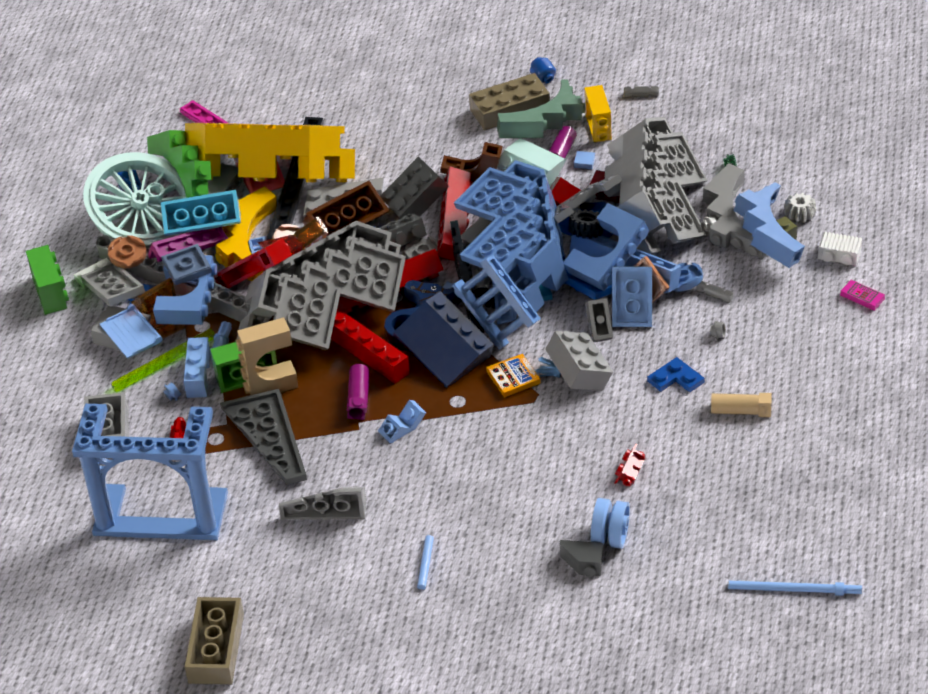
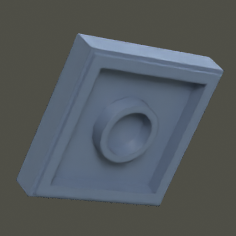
M198 244L161 256L175 286L212 273L211 266Z

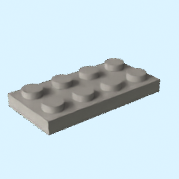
M114 264L81 275L82 283L108 306L120 305L122 301L135 299L140 294L145 293L144 286L123 268L117 267Z

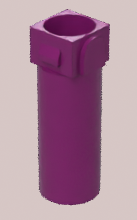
M563 126V129L559 130L549 152L565 159L577 137L576 131L570 126Z
M355 364L349 370L347 418L365 420V413L368 407L369 368L363 364Z

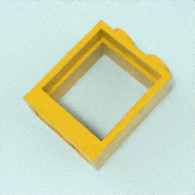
M603 86L584 87L585 116L593 142L612 140L611 110Z

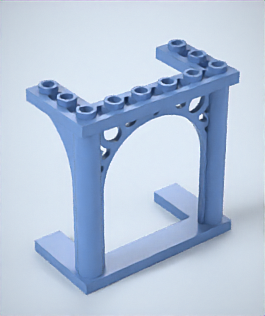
M85 404L72 453L73 457L80 458L95 519L92 530L93 536L218 540L228 489L209 487L207 478L205 447L213 416L212 407L190 408L184 438L101 436L108 411L107 405ZM134 459L156 461L171 467L185 479L189 486L195 519L119 516L126 487L125 484H106V474L116 464Z

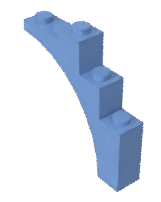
M774 182L769 186H765L760 191L753 192L749 189L738 194L735 199L734 211L744 217L743 220L745 221L742 228L752 233L753 240L751 245L788 268L797 264L805 246L783 230L771 212L770 205L776 201L781 185Z

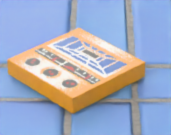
M523 353L486 367L488 375L504 398L541 384L539 376Z

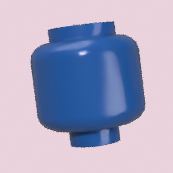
M538 57L531 62L530 73H535L542 83H550L554 79L556 68L548 58Z

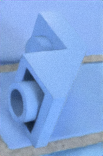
M409 400L399 416L388 415L378 432L389 443H393L415 430L426 412L415 401Z

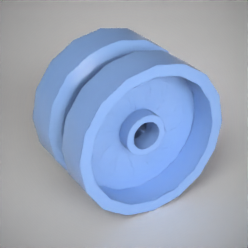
M597 499L591 524V542L603 543L604 545L608 540L612 548L622 549L624 547L629 527V502L616 501L612 509L610 499Z

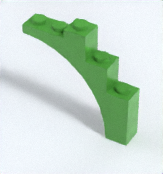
M168 130L147 137L148 154L162 156L173 165L181 178L186 198L208 194V181L211 180V162L199 161L198 146L186 145L185 131Z

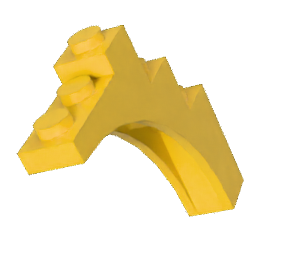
M265 186L239 200L240 224L222 226L228 239L216 244L215 257L225 267L251 255L248 246L251 234L266 216L276 210V195ZM263 271L253 275L248 280H255Z

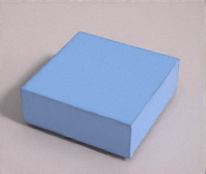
M577 151L574 168L593 169L595 152Z

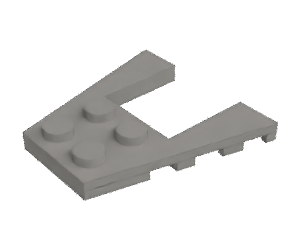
M619 174L609 177L608 181L604 179L599 183L596 182L587 186L557 206V211L554 214L557 223L573 214L574 211L579 210L581 203H589L594 200L596 193L607 191L621 182L622 179Z
M383 178L370 179L378 194L381 195L384 184ZM368 180L307 190L303 216L305 217L307 212ZM378 218L367 223V225L378 227Z

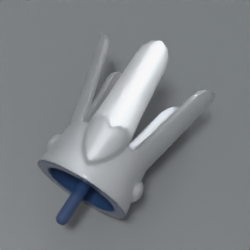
M477 269L474 270V276L479 273ZM489 276L475 285L474 293L476 296H482L489 290Z

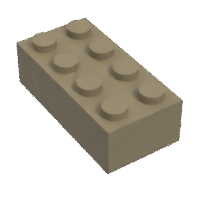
M535 73L469 94L470 111L484 131L497 127L498 113L525 111L550 101V93Z
M197 597L185 662L188 684H233L244 618L241 598Z

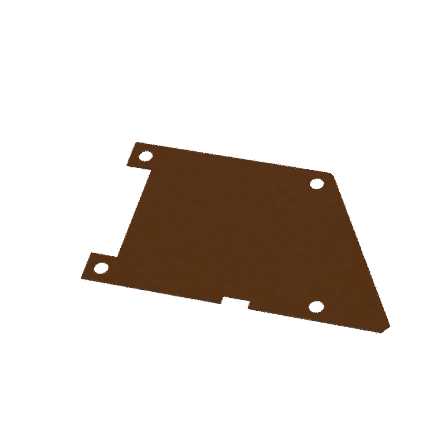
M401 291L399 293L403 295V299L400 302H396L395 311L393 312L414 308L416 305L405 299L404 292ZM356 305L351 307L353 311L346 313L386 341L385 319L393 312L370 305L361 308ZM219 312L210 313L207 317H204V321L210 324V328L205 332L196 331L193 324H185L186 339L188 341V338L214 337L218 333L223 321L230 322L232 329L228 337V344L236 342L237 331L240 326L239 321ZM331 339L329 349L326 351L291 340V346L275 350L277 364L291 360L297 374L298 388L281 392L295 440L360 430V422L386 419L388 415L399 416L409 400L415 401L426 412L422 420L531 404L540 395L534 389L528 388L504 398L487 373L486 367L500 362L493 355L446 388L410 351H401L408 356L410 374L394 384ZM355 364H363L369 368L368 407L365 413V420L347 418L349 370ZM244 387L223 392L224 402L250 396V394L245 393ZM455 396H462L465 398L466 403L462 407H453L450 404V400ZM226 415L227 424L210 427L208 438L215 433L222 434L224 441L218 445H211L207 438L205 454L254 446Z

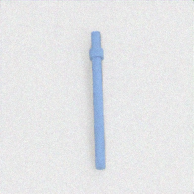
M729 580L728 589L835 593L837 596L862 594V585H844V582L813 584Z

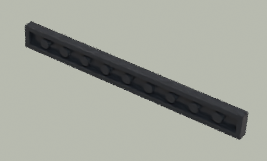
M305 117L303 125H323L324 120L321 117ZM299 156L292 157L266 238L268 244H272V236L276 229L281 225L293 224L306 179L298 178Z

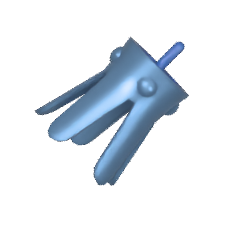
M544 357L538 358L539 362L549 365L540 366L536 370L537 373L544 374L539 375V377L554 376L560 378L561 373L553 361Z

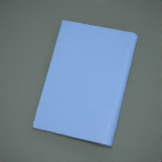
M130 304L128 309L100 323L102 329L127 359L161 343L163 340L134 304Z

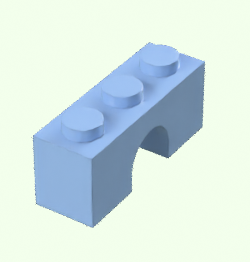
M208 337L188 338L184 372V386L187 398L207 397V368H210L211 357Z

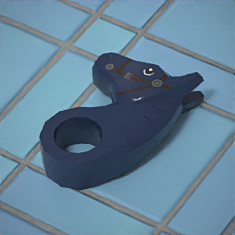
M416 280L408 281L403 288L404 297L408 301L413 302L416 307L398 310L391 313L385 319L386 341L399 351H409L393 335V332L426 300L439 291L455 306L462 299L457 297L454 288L445 289L439 284L424 283Z

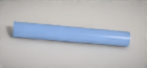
M431 535L425 537L417 588L422 590L426 589L434 540V537Z

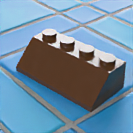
M370 180L307 212L303 223L311 236L320 241L354 221L367 224L388 213L390 210Z

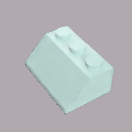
M520 138L503 151L498 168L505 171L517 160L544 169L549 186H551L556 177H558L566 159Z

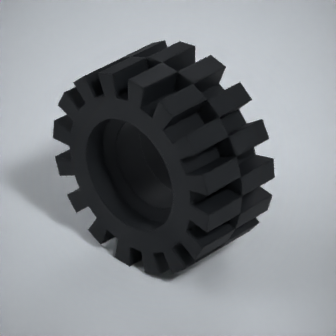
M587 209L574 211L569 216V233L576 235L578 238L582 236L583 239L601 236L603 228L597 220L599 212L596 211L594 213L593 210L587 211Z

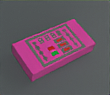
M850 280L840 292V296L873 311L885 300V294L854 280Z

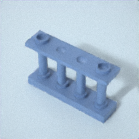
M491 255L480 263L483 267L482 271L466 283L461 279L454 283L452 287L457 297L462 299L489 335L490 341L500 350L509 343L506 339L507 336L523 324L529 328L541 318L494 255ZM487 276H490L495 286L477 299L470 289ZM501 292L507 299V302L488 315L482 305ZM513 308L519 315V318L500 331L494 321Z

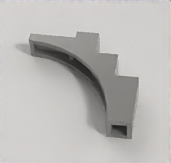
M728 163L703 188V202L709 205L706 208V217L716 219V222L710 227L709 241L725 249L732 245L734 248L741 249L752 256L763 259L766 254L751 245L753 240L752 233L742 228L743 223L738 219L733 208V200L744 184V170Z

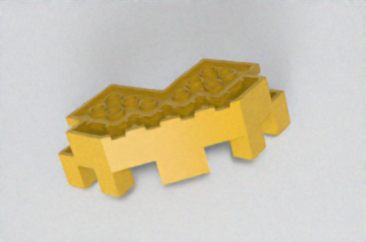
M185 123L186 145L198 146L199 161L211 162V180H213V176H220L221 154H228V158H238V177H252L254 181H265V178H277V156H280V159H291V156H299L298 178L306 179V182H317V179H324L325 160H329V178H336V182H347V179H355V149L340 148V134H345V126Z

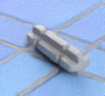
M648 86L624 87V97L659 96L658 86H651V88H648Z
M701 281L696 286L697 292H706V295L719 300L722 298V301L730 303L733 299L732 291H724V288L713 284L707 285V282Z

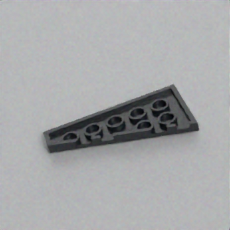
M458 220L450 221L454 262L458 279H462L466 283L473 278L471 267L468 268L470 264L462 261L460 257L466 246L465 242H462ZM465 305L468 319L484 333L483 327Z

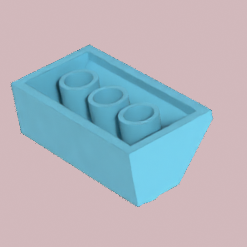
M236 190L161 202L165 236L241 223L240 206Z

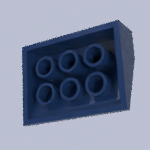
M441 291L426 300L393 332V335L446 388L489 359L494 346Z

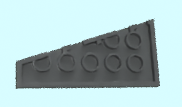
M279 389L220 403L224 413L287 485L307 480L305 468Z

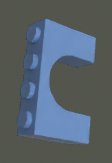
M609 203L606 204L597 216V220L603 229L619 236L615 249L605 256L591 257L573 248L563 262L569 274L602 291H605L612 284V267H624L627 260L635 253L636 248L647 237L649 232L644 220Z
M204 255L211 266L212 273L184 282L197 286L192 292L183 296L156 297L153 309L156 324L203 325L204 317L208 315L207 303L211 302L210 290L214 288L213 277L217 275V264L214 263L212 255ZM164 265L166 282L174 283Z

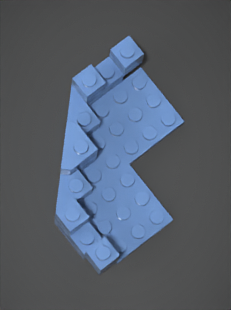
M517 160L504 172L489 167L454 202L456 209L492 221L460 254L461 260L483 268L480 263L494 255L507 274L518 264L522 276L515 282V285L536 312L544 305L539 286L542 285L557 291L569 279L562 259L565 256L562 234L559 224L554 218L557 206L544 169Z

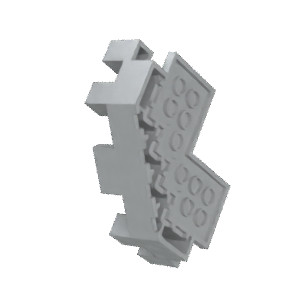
M665 117L646 118L607 144L609 153L615 161L605 168V180L608 181L609 177L619 174L622 181L609 190L604 191V194L608 197L620 196V204L617 208L644 220L649 229L647 237L641 241L636 249L651 255L661 252L653 233L665 227L667 237L673 244L701 239L706 236L682 187L702 185L708 180L682 132L673 133Z
M358 221L352 222L319 242L272 266L253 280L248 286L245 303L250 304L249 313L241 320L239 330L269 322V318L273 315V320L284 317L290 329L291 340L326 351L329 349L340 296L385 311H395L406 256L399 254L401 245L390 241L392 232Z

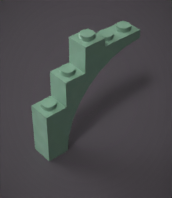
M562 79L559 93L549 102L525 111L498 113L499 138H543V132L547 129H563V122L582 120V113H585V102L582 103L581 96L573 94V87L569 85L568 79Z

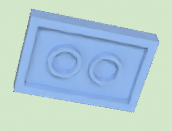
M612 267V327H652V267Z

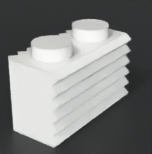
M825 231L819 245L818 259L826 262L832 261L844 265L857 266L861 253L862 238L839 235L838 233H827Z

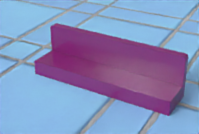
M222 227L192 231L152 242L148 257L149 259L157 258L158 262H161V256L198 244L201 250L216 246V244L228 239Z

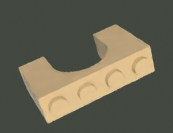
M284 317L237 331L238 339L235 341L238 351H241L238 354L241 366H243L240 370L243 380H246V382H243L246 394L254 395L279 389L281 393L298 388L297 374L291 360L267 367L256 365L264 354L292 345L290 329Z

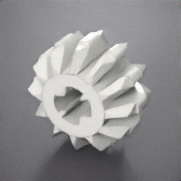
M795 193L794 196L789 195L784 203L785 216L789 217L791 221L796 220L797 223L799 221L805 223L806 220H812L816 213L815 199L811 198L810 195H804V193Z

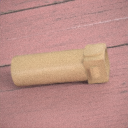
M711 393V414L771 417L772 393H759V395Z

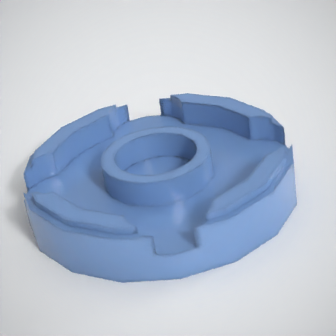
M687 263L678 264L682 266L678 288L672 291H686L697 286L703 280V271L700 265L696 263H691L692 265H687Z

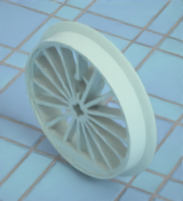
M130 152L107 158L91 171L84 185L83 198L90 218L101 233L115 239L121 236L124 238L127 235L135 236L144 242L146 248H150L152 242L180 235L165 236L164 229L155 220L157 218L163 222L162 214L160 213L162 212L161 202L186 198L181 178L168 160L148 153ZM132 170L144 171L141 190H137ZM128 171L133 192L118 175V172ZM147 172L159 175L155 182L149 184L144 190ZM112 176L124 191L106 182L105 179ZM166 179L171 185L164 188L160 181ZM99 186H102L118 196L99 193L96 190ZM175 189L180 195L178 197L163 198V195ZM95 199L110 201L117 204L98 205ZM120 210L108 217L104 213V211ZM128 213L118 227L112 223V221ZM136 213L132 233L121 230ZM138 214H140L145 234H135ZM145 217L158 233L149 234Z

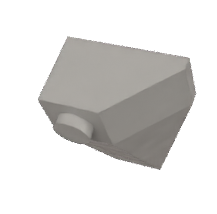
M341 487L279 503L281 520L365 519L367 501L365 487Z

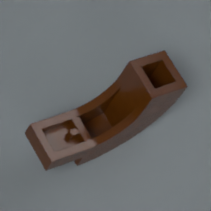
M484 142L481 155L471 160L444 155L440 173L446 174L449 167H454L470 172V181L474 183L489 167L497 169L503 146Z

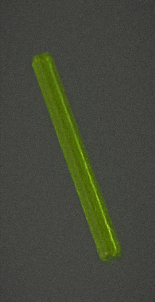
M207 329L193 338L208 337V342L214 340L215 333L212 329ZM188 340L112 381V389L115 392H119L185 356Z

